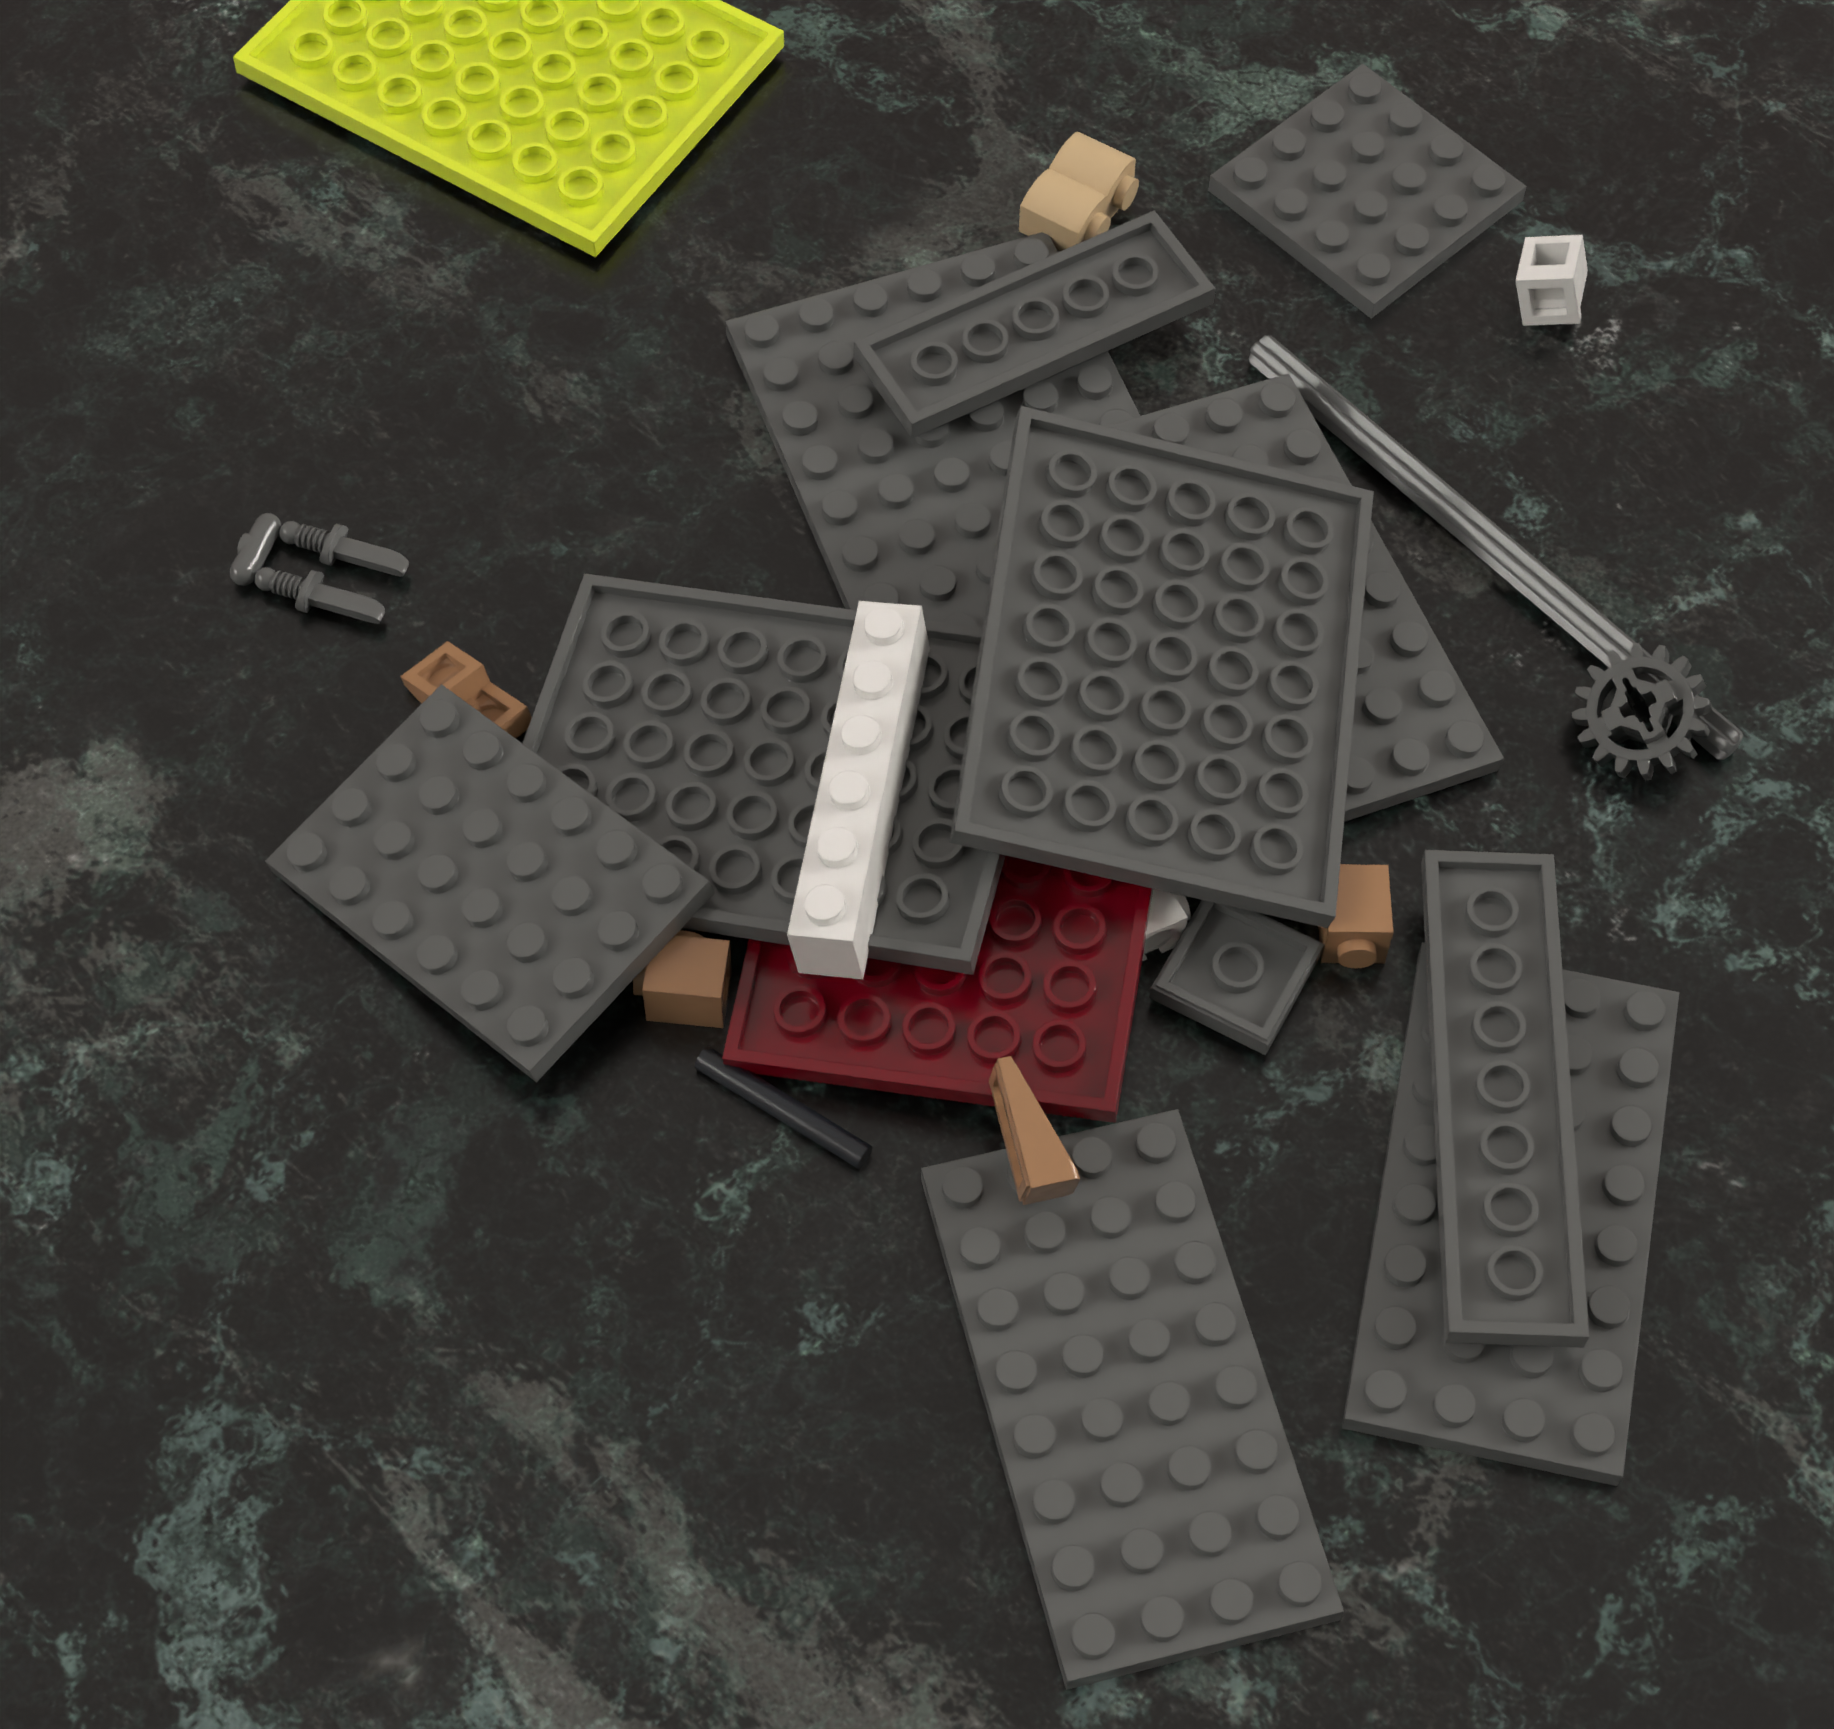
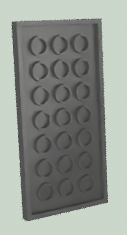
M1289 373L1107 426L1352 486ZM1372 521L1344 822L1496 772L1504 760L1503 755Z
M1422 942L1417 960L1342 1429L1618 1486L1623 1478L1679 992L1562 969L1589 1339L1585 1347L1445 1343L1425 942Z
M1171 1110L1058 1136L1077 1168L1080 1177L1074 1193L1059 1198L1023 1205L1022 1201L1019 1202L1006 1149L921 1168V1182L1066 1690L1340 1621L1344 1613L1343 1606L1179 1110Z

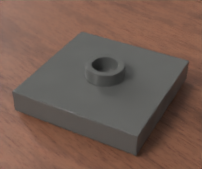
M1201 900L1154 981L1149 998L1266 1055L1319 960L1324 944L1261 913Z

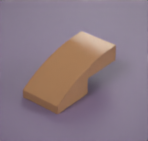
M448 641L400 676L404 686L421 704L442 684L514 738L525 732L531 722L532 717L526 705L491 683L482 663Z

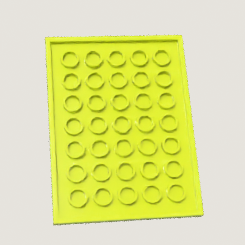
M290 0L233 56L236 72L596 258L783 49L784 31L721 0Z

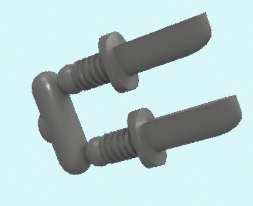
M264 513L255 520L249 533H244L240 538L237 555L230 567L229 573L233 582L237 585L246 586L255 580L257 587L263 591L271 590L273 594L295 599V608L305 613H308L311 607L314 606L378 624L385 614V608L381 603L370 597L323 584L324 574L319 571L311 570L307 578L280 570L276 572L269 567L261 568L279 534L283 542L287 544H296L297 547L321 553L319 561L330 566L338 559L395 576H404L409 566L407 558L396 551L348 538V527L337 523L330 532L306 524L300 525L295 521H287L281 525V521L276 515Z

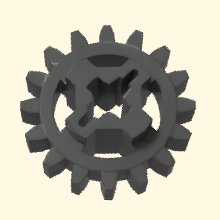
M1639 643L1632 644L1631 658L1622 660L1614 650L1607 652L1611 666L1603 671L1599 667L1590 665L1587 670L1595 681L1592 688L1586 686L1576 687L1575 690L1577 697L1587 704L1586 708H1580L1572 712V718L1577 725L1589 726L1578 736L1580 743L1584 748L1599 745L1592 757L1600 767H1603L1614 758L1615 772L1624 779L1630 773L1632 766H1638L1645 781L1652 779L1654 765L1662 763L1670 774L1677 772L1673 757L1678 753H1682L1684 756L1694 759L1697 753L1690 743L1691 737H1708L1710 732L1707 725L1697 719L1700 715L1712 712V704L1708 698L1695 697L1707 687L1701 674L1685 678L1691 669L1689 660L1685 656H1681L1672 664H1669V652L1666 646L1659 645L1655 649L1652 657L1645 656ZM1653 674L1665 679L1654 684L1640 680L1636 675ZM1616 686L1617 690L1611 707L1602 711L1607 695ZM1632 692H1635L1640 701H1644L1649 707L1651 715L1649 720L1654 728L1652 732H1649L1643 722L1640 723L1636 717L1633 708L1635 703L1631 697ZM1683 712L1678 728L1668 738L1667 732L1672 718ZM1631 739L1646 744L1648 749H1627L1614 742L1617 741L1620 744Z

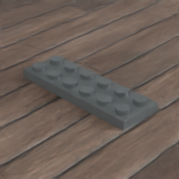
M1154 210L854 342V357L910 437L915 438L1214 303L1216 288Z

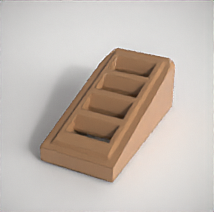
M1012 1057L998 1058L990 1075L989 1085L1019 1202L1022 1201L1023 1205L1074 1193L1080 1181L1077 1168Z

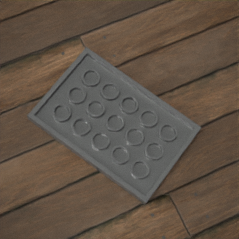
M442 684L265 861L277 877L535 1082L550 1069L682 929L691 917L715 894L708 879Z

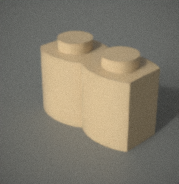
M1078 131L1075 132L1061 147L1049 169L1045 170L1036 179L1020 205L1019 232L1027 236L1043 232L1050 236L1056 250L1063 251L1108 231L1113 215L1119 209L1125 211L1136 196L1139 187V180L1134 178L1136 159Z

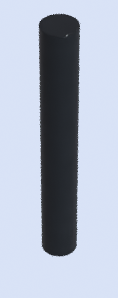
M710 1046L705 1047L695 1062V1069L854 1167L860 1169L869 1158L873 1148L870 1144L754 1073L739 1067L723 1064V1054Z

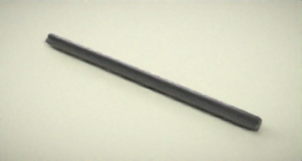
M1265 335L1253 344L1250 349L1249 362L1269 379L1289 373L1314 418L1608 667L1611 666L1607 653L1611 650L1617 652L1622 660L1631 658L1632 644L1636 643L1633 639L1274 337ZM1643 649L1646 657H1652V655H1650L1646 650ZM1653 674L1636 675L1638 679L1654 684L1665 679ZM1713 707L1712 712L1698 716L1697 719L1705 723L1710 732L1708 737L1692 736V738L1718 760H1724L1734 753L1742 741V731ZM1683 712L1672 718V721L1677 726L1681 722Z

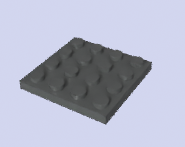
M1361 64L1210 175L1208 191L1372 319L1523 202L1527 186L1366 65Z

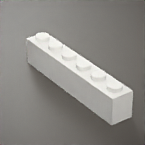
M859 601L787 932L798 973L853 979L864 978L869 953V937L873 933L878 908L877 898L882 874L883 876L885 874L889 854L888 846L894 829L893 821L897 814L899 793L902 789L906 759H908L910 740L913 735L917 706L920 700V692L930 651L922 606Z

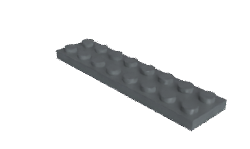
M1425 850L1421 861L1445 1343L1584 1348L1589 1339L1554 854Z

